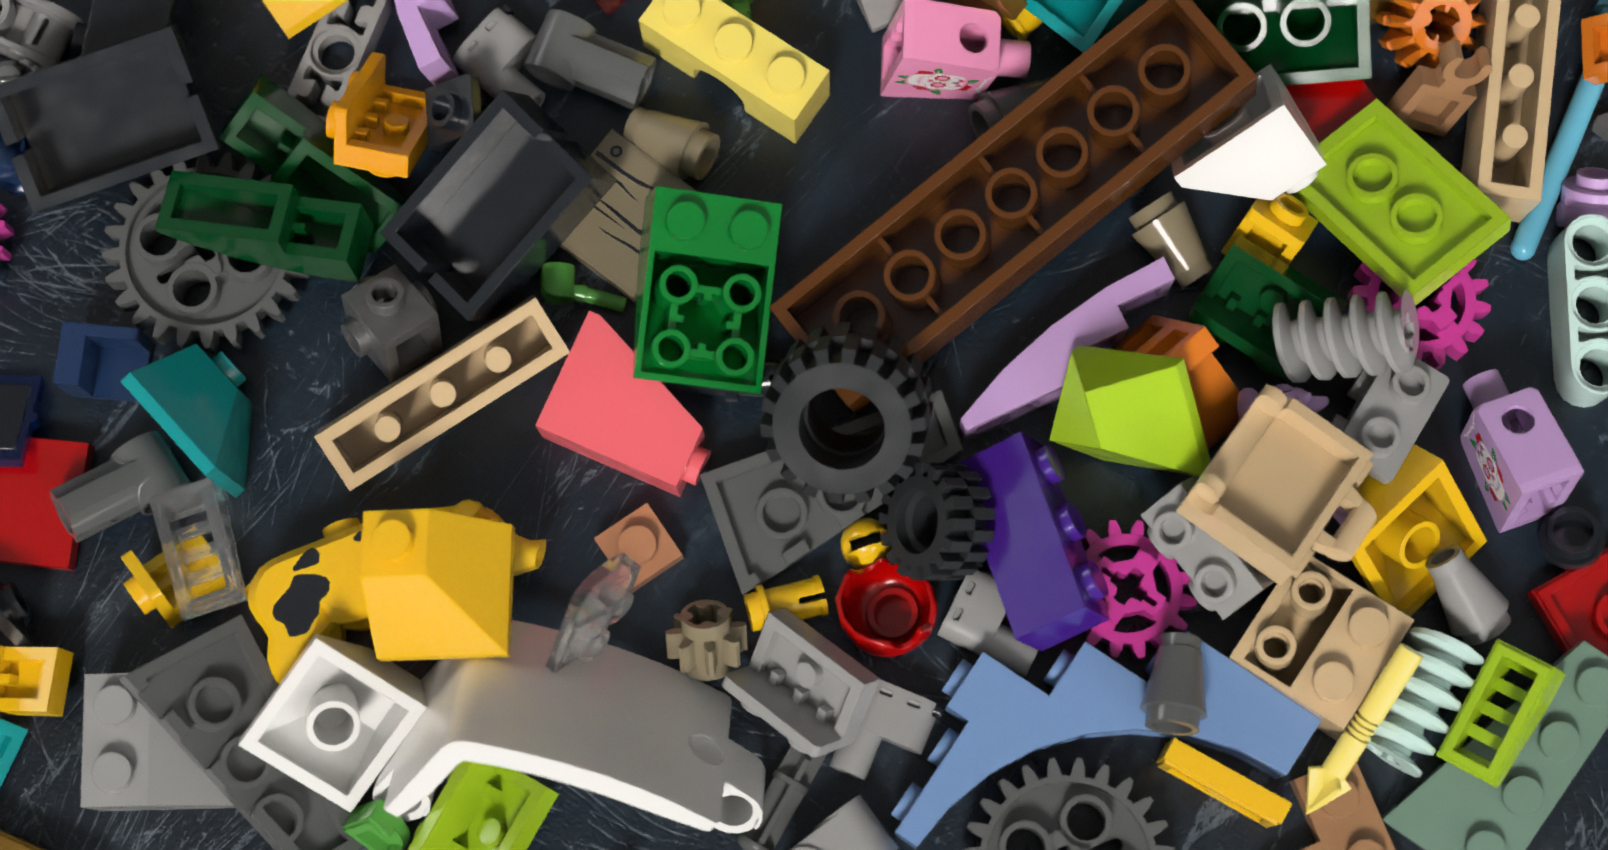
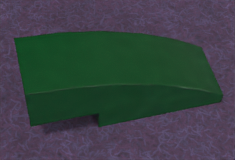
M262 73L228 117L220 133V140L271 173L269 182L292 184L302 197L362 204L374 225L368 252L372 255L376 253L386 240L380 234V231L406 202L386 178L375 176L366 170L335 165L334 139L328 138L326 135V122Z
M172 170L155 228L160 234L234 258L282 270L359 283L374 225L362 204L302 197L292 184Z

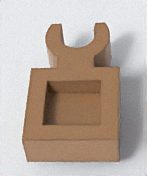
M1457 39L1449 40L1439 51L1440 63L1434 69L1418 65L1389 100L1386 107L1411 129L1444 137L1478 98L1475 84L1482 82L1491 73L1492 63L1488 47L1481 46L1473 56L1464 59L1460 41Z

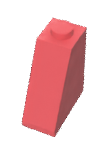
M590 310L535 425L542 437L680 497L687 482L695 486L701 479L700 474L704 473L709 461L711 451L703 447L706 442L704 430L662 382L633 378L634 350L601 314Z

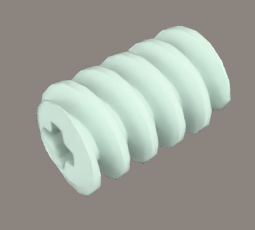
M1413 627L1406 635L1409 646L1424 658L1381 725L1377 724L1379 728L1374 730L1375 734L1371 736L1372 739L1370 741H1367L1368 745L1366 746L1391 766L1416 778L1420 777L1423 772L1411 760L1410 755L1412 752L1429 756L1435 754L1436 749L1423 736L1424 732L1427 729L1447 734L1450 728L1437 714L1439 708L1459 712L1462 704L1450 692L1451 688L1457 686L1470 690L1475 681L1464 670L1465 665L1470 664L1482 668L1485 663L1482 656L1469 645L1443 632L1424 627Z

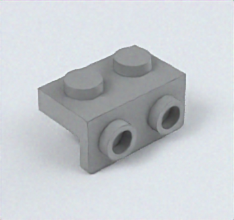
M1417 358L1413 368L1408 373H1395L1389 365L1383 375L1379 376L1369 375L1362 369V372L1356 377L1346 394L1356 401L1346 418L1336 413L1330 423L1374 453L1369 460L1374 465L1368 475L1383 484H1389L1395 478L1447 388L1449 378Z
M782 608L768 613L749 665L726 673L722 687L737 698L746 711L761 717L783 734L793 748L811 757H819L855 742L880 678L787 608Z

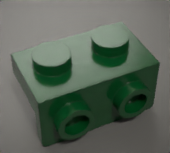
M1239 235L1189 310L1187 316L1198 325L1205 326L1215 341L1229 343L1251 357L1255 365L1266 374L1282 377L1290 383H1295L1286 376L1276 355L1272 332L1273 308L1275 304L1285 303L1291 319L1296 320L1301 300L1311 301L1317 317L1323 316L1326 298H1336L1341 313L1348 302Z

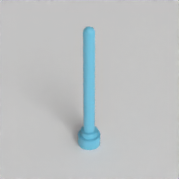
M1598 0L1595 7L1598 15L1608 13V0ZM1583 72L1545 161L1541 202L1520 221L1512 240L1510 251L1513 257L1518 260H1528L1536 252L1560 194L1562 182L1567 177L1605 83L1594 85L1584 80Z

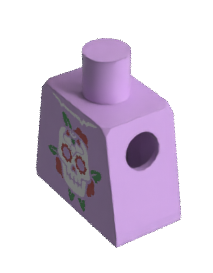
M1497 369L1481 372L1468 379L1463 384V389L1473 407V411L1460 436L1461 444L1498 532L1502 533L1547 517L1560 509L1583 475L1584 470L1540 392L1534 387H1529L1510 394Z

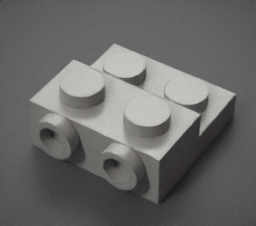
M1193 476L1178 484L1142 513L1141 517L1149 525L1147 534L1155 548L1166 558H1175L1190 577L1188 586L1196 600L1207 610H1216L1224 620L1274 583V581L1176 512L1179 505L1199 479L1198 476Z

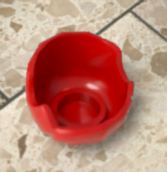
M879 558L873 564L862 569H850L847 571L835 597L842 630L857 648L877 657L904 655L920 646L930 637L938 614L933 585L928 580H910V576L900 575L896 572L899 564H890L886 558Z

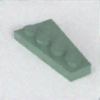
M1578 641L1551 665L1566 673V676L1554 699L1499 788L1445 761L1422 779L1420 784L1398 804L1395 803L1381 816L1383 822L1423 850H1526L1608 728V656L1586 641ZM1533 682L1524 690L1529 692ZM1514 700L1504 710L1517 715L1522 703ZM1495 719L1488 721L1482 726V728L1503 739L1510 728ZM1472 737L1462 746L1492 762L1497 753V750Z

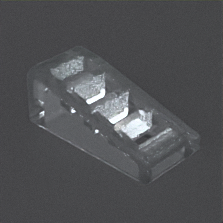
M209 478L149 497L181 619L186 621L246 601V590L223 489ZM206 511L207 520L180 528L179 519ZM212 532L214 541L188 550L184 549V541ZM218 554L220 564L189 573V563ZM224 576L227 588L194 598L193 586Z

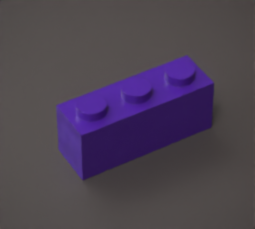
M1019 432L957 463L969 466V471H976L982 477L978 487H988L991 497L984 502V506L986 508H994L995 519L986 520V529L995 532L993 542H983L982 546L989 552L987 561L1015 640L1037 650L1044 651L1110 620L1103 601V597L1108 596L1107 583L1097 564L1087 558L1081 539L1087 535L1086 527L1076 507L1065 499L1060 485V481L1065 479V471L1054 449L1048 444L1043 446L1026 434Z

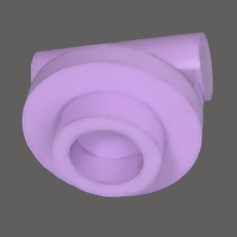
M1597 167L1580 168L1577 170L1576 176L1567 177L1562 182L1561 198L1556 207V224L1558 227H1567L1578 217L1587 214L1601 215L1608 219V169Z

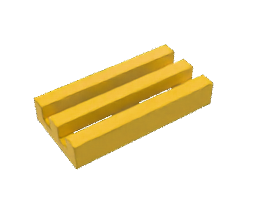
M1176 738L1165 743L1155 762L1158 764V768L1266 828L1282 824L1293 804Z

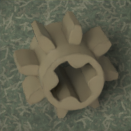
M698 600L686 605L682 609L681 614L675 613L673 615L674 628L665 631L667 658L679 659L681 673H686L696 680L713 681L725 677L732 667L738 668L741 665L740 652L748 650L746 622H733L732 608L716 600Z

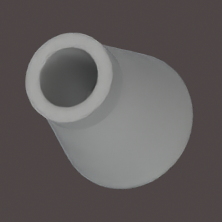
M1459 545L1447 546L1429 557L1425 566L1433 578L1452 635L1461 636L1467 645H1478L1497 637L1509 626L1511 622V617L1507 612L1509 601L1466 557Z

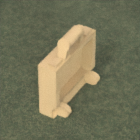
M1267 383L1241 417L1176 512L1281 586L1291 575L1297 578L1303 572L1315 554L1313 551L1324 554L1336 561L1344 562L1352 559L1377 520L1374 508L1356 491L1374 465L1369 461L1374 453L1297 399L1287 398L1280 389L1269 386ZM1338 506H1341L1349 514L1332 537L1323 529Z

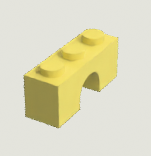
M653 0L638 20L643 44L646 48L693 78L701 70L719 79L740 97L744 103L745 112L795 144L830 96V70L720 0Z

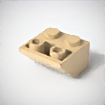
M1312 557L1297 578L1291 575L1281 586L1278 584L1275 586L1229 656V659L1320 718L1322 721L1317 729L1338 741L1405 637L1414 619Z

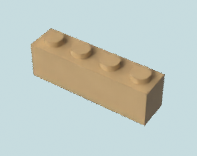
M1481 0L1479 3L1478 15L1483 16L1487 24L1477 28L1475 42L1478 48L1481 46L1488 47L1492 70L1486 79L1475 84L1478 98L1468 108L1461 173L1511 217L1512 222L1519 223L1541 202L1561 0Z
M531 295L319 428L314 438L349 491L569 354L570 351L536 297Z

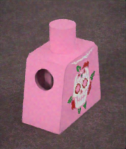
M903 0L882 37L880 96L978 99L981 93L986 92L996 76L1023 79L1027 77L1031 63V44L1029 41L1001 39V16L996 11L931 0Z

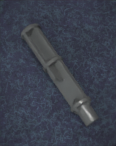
M791 745L789 746L764 790L761 824L757 830L752 828L749 831L739 833L737 841L743 850L775 849L804 795L807 794L808 788L827 754L811 757L796 750Z

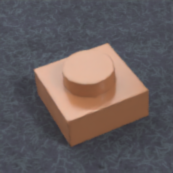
M645 503L594 537L596 543L631 594L684 559L683 554L648 503Z

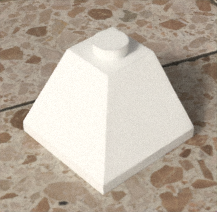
M1271 64L1256 73L1258 76L1256 95L1171 163L1174 178L1181 187L1273 200L1285 191L1288 194H1292L1304 189L1314 181L1319 173V169L1326 165L1318 140Z
M315 634L239 739L238 745L351 813L426 710L427 703L423 682L391 661L378 660L375 651L369 647Z

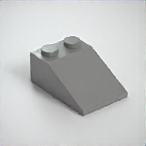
M128 673L85 674L81 808L98 811L236 808L119 681V678Z

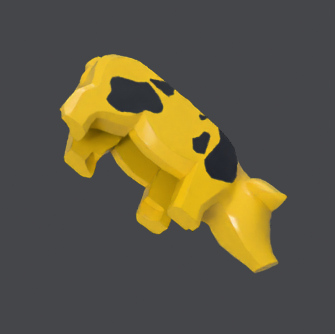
M469 499L453 506L419 508L505 523L493 510L484 507L481 502ZM347 518L334 522L322 530L323 539L269 560L258 569L250 584L245 588L249 609L268 636L267 661L278 684L281 683L315 634L346 642V630H370L360 581L363 523L361 524L358 518ZM515 533L514 576L536 570L541 566L546 551V540H529Z

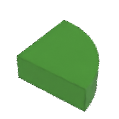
M381 798L355 807L341 826L344 832L368 850H404L411 837L409 828L400 816L395 817L384 810L385 801Z

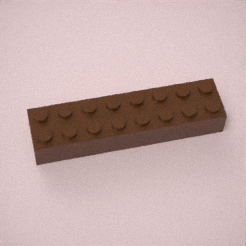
M1148 0L769 308L795 341L802 339L806 343L811 331L825 326L829 335H832L837 323L852 322L853 332L863 333L865 325L869 324L880 327L877 338L887 342L892 334L904 341L901 352L904 357L915 352L921 362L924 363L1256 95L1258 76L1192 0ZM842 388L834 389L845 404L857 415L873 404L869 398L857 391Z

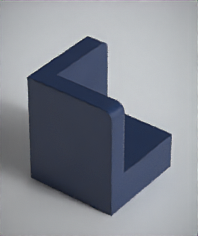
M62 321L53 384L71 397L139 403L120 381L130 372L152 363L155 343L137 328Z

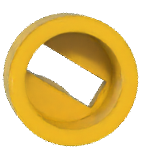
M862 517L843 531L841 536V552L846 562L852 567L862 569L861 567L864 568L871 565L879 558L887 559L886 555L891 550V546H882L881 542H877L852 551L849 542L876 532H880V535L887 533V527L884 524H879V520Z

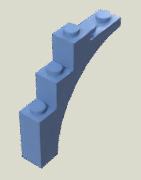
M1086 641L1075 655L1065 648L1063 649L1043 680L1053 687L1049 695L985 652H982L974 665L962 659L942 689V692L952 698L944 712L965 727L960 734L951 728L947 729L927 759L938 767L924 789L912 782L891 815L901 821L894 835L916 849L945 812L984 779L1032 753L1079 739L1130 734L1169 739L1176 738L1229 754L1268 776L1278 779L1288 774L1322 720L1203 641H1201L1200 651L1202 652L1207 717L1200 720L1198 733L1186 736L1163 734L1148 729L1145 726L1146 713L1140 709L1148 683ZM1158 649L1144 669L1149 675L1151 674Z

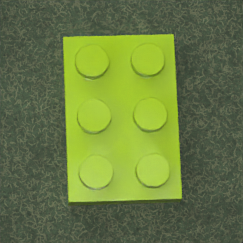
M1377 98L1319 143L1326 165L1319 169L1317 177L1307 187L1290 194L1300 200L1320 223L1401 298L1404 290H1408L1415 306L1507 234L1511 227V217Z

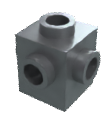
M395 264L375 276H368L360 280L351 290L341 295L346 322L341 324V330L348 345L359 357L367 354L390 382L443 351L439 317L434 299L420 281L411 283Z

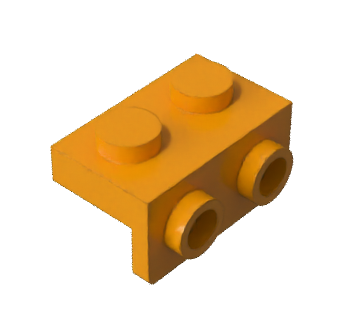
M372 52L360 71H353L351 73L346 92L340 101H332L326 118V135L328 138L334 139V164L366 170L378 177L391 178L397 176L408 178L428 145L425 92L385 85L386 56L385 54Z

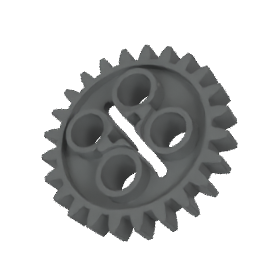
M230 152L224 154L218 167H214L207 153L197 157L196 167L188 168L184 161L173 165L174 171L258 181L261 176L260 167L251 160L238 172L237 161ZM161 170L151 172L154 185L149 189L138 183L131 182L129 186L138 200L134 206L125 203H115L114 208L125 219L124 225L105 226L104 232L112 240L119 243V247L103 251L102 258L109 265L120 267V269L106 276L105 279L114 290H125L115 302L124 312L137 309L132 322L141 331L155 324L153 337L162 345L170 341L177 332V345L182 350L194 345L197 338H201L204 348L210 354H216L220 337L226 336L230 343L239 350L242 349L243 342L241 331L249 328L256 336L263 339L266 337L265 329L261 322L264 317L268 315L282 323L286 320L277 304L281 298L299 302L301 296L290 284L291 279L309 278V275L266 265H260L251 272L237 271L238 258L214 252L216 255L211 260L205 262L200 251L201 247L178 239L175 247L169 253L152 255V245L162 235L156 230L155 225L170 175L166 177ZM272 174L266 176L261 181L269 182ZM171 274L167 283H160L162 275ZM197 283L211 284L210 294L202 304L197 306L184 305V296L192 285Z
M1049 758L1045 766V778L1039 779L1035 772L1028 765H1025L1020 769L1023 787L1019 790L1004 778L997 783L1005 801L1001 805L986 798L980 801V807L990 820L987 824L979 822H969L966 829L972 835L981 839L979 847L962 849L1006 850L1008 837L1013 831L1020 829L1028 830L1035 834L1040 841L1041 850H1057L1061 847L1064 850H1089L1111 839L1120 840L1122 844L1120 850H1175V847L1155 844L1154 836L1162 832L1168 824L1166 820L1146 822L1143 815L1154 801L1151 797L1143 798L1135 803H1132L1127 798L1132 789L1133 779L1129 777L1113 788L1107 785L1109 766L1103 764L1095 772L1094 776L1089 778L1085 777V766L1082 758H1076L1073 761L1068 775H1062L1055 758ZM1076 804L1090 805L1100 816V831L1090 841L1079 840L1068 829L1067 815L1071 807Z

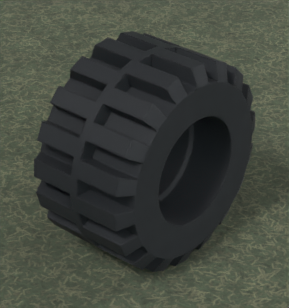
M852 322L837 323L832 335H829L825 326L812 330L806 343L802 339H798L790 347L786 358L781 359L764 397L761 410L765 413L760 422L761 437L770 438L766 452L771 462L783 460L784 465L780 474L789 483H792L798 477L805 482L802 492L814 498L819 489L830 493L829 502L843 504L846 494H854L857 503L871 501L876 487L883 495L896 489L899 476L907 479L915 468L917 457H921L933 410V402L929 401L932 391L929 376H919L923 363L915 352L907 357L901 354L904 341L892 334L887 342L877 338L880 327L866 324L863 333L853 332ZM842 388L857 391L876 405L883 417L884 425L872 433L861 436H849L838 433L820 420L814 410L812 398L830 389Z

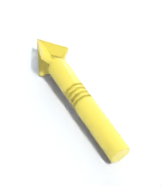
M1403 643L1399 644L1359 706V713L1356 712L1354 714L1355 718L1350 720L1352 724L1347 725L1348 729L1343 731L1322 766H1308L1306 815L1351 790L1345 780L1368 745L1367 741H1370L1372 739L1371 736L1375 734L1374 730L1379 728L1377 724L1381 725L1424 658L1411 647Z

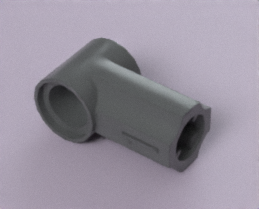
M549 10L524 62L523 68L526 72L539 81L557 89L571 91L574 87H578L632 110L644 102L657 66L655 57L598 35L599 33L596 28L578 16L562 10Z
M160 431L146 432L136 436L120 446L111 455L110 461L50 490V498L59 519L68 534L77 543L138 512H141L142 515H151L163 511L176 504L191 491L193 487Z

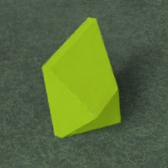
M1078 345L1071 352L1050 441L1103 461L1201 476L1211 460L1183 358Z

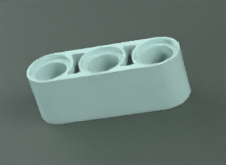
M1587 214L1572 221L1553 240L1548 248L1547 255L1554 383L1557 392L1563 400L1573 406L1582 408L1595 406L1608 397V219L1601 215ZM1573 239H1582L1588 242L1594 249L1595 261H1587L1579 257L1574 251ZM1577 299L1587 300L1595 306L1599 314V323H1590L1579 315L1576 307ZM1580 361H1590L1597 365L1603 376L1602 386L1592 385L1583 378L1580 371Z

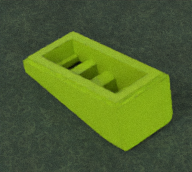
M1497 639L1436 756L1499 788L1554 699L1566 673ZM1510 669L1534 680L1529 692L1504 680ZM1497 691L1522 703L1517 715L1490 702ZM1482 714L1510 727L1504 739L1476 725ZM1468 736L1497 750L1492 762L1462 747Z

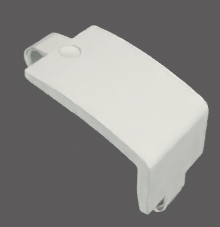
M512 620L510 657L439 659L421 679L427 708L376 778L373 789V801L381 798L385 801L384 810L395 817L400 816L404 821L416 820L422 816L426 817L431 809L435 788L459 762L466 760L526 772L587 789L704 831H711L713 828H716L726 833H741L752 828L757 830L762 822L766 769L763 762L755 754L728 738L732 701L727 694L699 680L693 679L685 673L683 674L664 664L619 647L572 633Z

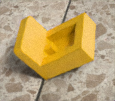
M1282 193L1273 200L1256 199L1221 253L1226 255L1236 238L1241 235L1289 265L1319 221L1309 215L1306 206L1290 194Z
M198 529L144 565L141 564L132 550L121 556V559L133 574V577L123 583L127 591L145 615L157 608L170 628H173L236 585L229 571Z
M0 645V715L63 717L74 653L58 647H7Z

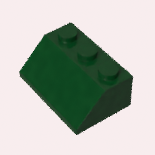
M1192 0L1255 74L1271 64L1285 86L1372 79L1369 0Z

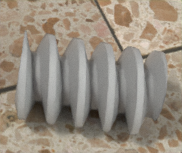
M1408 290L1403 292L1400 309H1393L1386 292H1378L1374 312L1367 311L1363 298L1359 294L1352 295L1348 314L1342 315L1338 302L1334 297L1326 298L1322 317L1316 316L1313 305L1309 300H1301L1296 320L1291 319L1285 303H1276L1273 308L1272 332L1276 355L1286 376L1292 382H1306L1312 374L1318 380H1331L1337 371L1344 378H1356L1362 372V369L1369 375L1379 376L1383 375L1388 365L1395 373H1408L1414 366L1419 344V322L1413 298Z

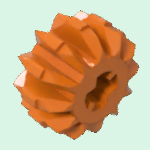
M1387 0L1392 3L1390 11H1382L1374 15L1377 23L1390 27L1378 41L1383 48L1396 50L1393 59L1395 63L1405 68L1416 64V67L1422 65L1435 69L1440 63L1438 54L1441 47L1451 39L1459 40L1463 49L1469 51L1478 49L1475 40L1469 36L1471 28H1479L1487 24L1483 16L1471 13L1481 0ZM1435 9L1436 13L1431 15L1430 11ZM1430 25L1431 28L1425 30V26Z

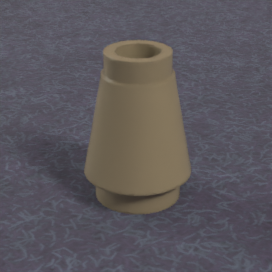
M640 106L636 107L628 117L623 132L625 139L681 180H686L689 177L702 180L714 165L720 148V136L710 131V126L707 122L647 110Z
M1171 191L1128 218L1137 231L1132 236L1155 260L1162 257L1165 258L1181 288L1189 285L1214 268L1207 258L1208 255L1185 200L1179 204Z

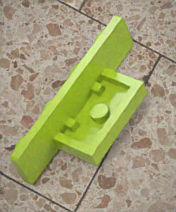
M466 760L461 761L449 773L447 783L428 816L418 825L408 850H527L559 794L521 771Z

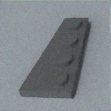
M939 390L930 395L929 401L933 402L932 417L921 457L918 456L916 462L946 463L959 455L963 450L943 393ZM879 411L830 429L844 435L861 436L876 431L884 425V421ZM766 451L700 474L742 597H744V594L755 590L757 585L764 584L844 531L845 528L856 520L865 517L885 504L881 502L883 497L881 491L876 487L871 501L857 503L854 494H846L843 504L829 502L830 493L819 489L814 498L802 492L805 482L798 477L792 483H789L780 474L784 465L783 460L771 462Z
M242 615L119 678V681L274 850H358L364 847L344 832V829L341 827L349 815L347 810L238 745L239 739L279 685L275 681L270 667Z

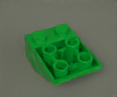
M656 186L646 196L638 258L633 358L634 379L761 394L770 318L769 307L772 300L782 204Z

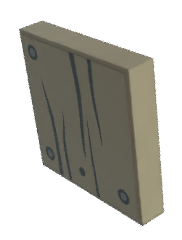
M611 129L591 156L617 182L559 247L635 303L637 298L638 258L646 196L656 186L689 191L696 190Z

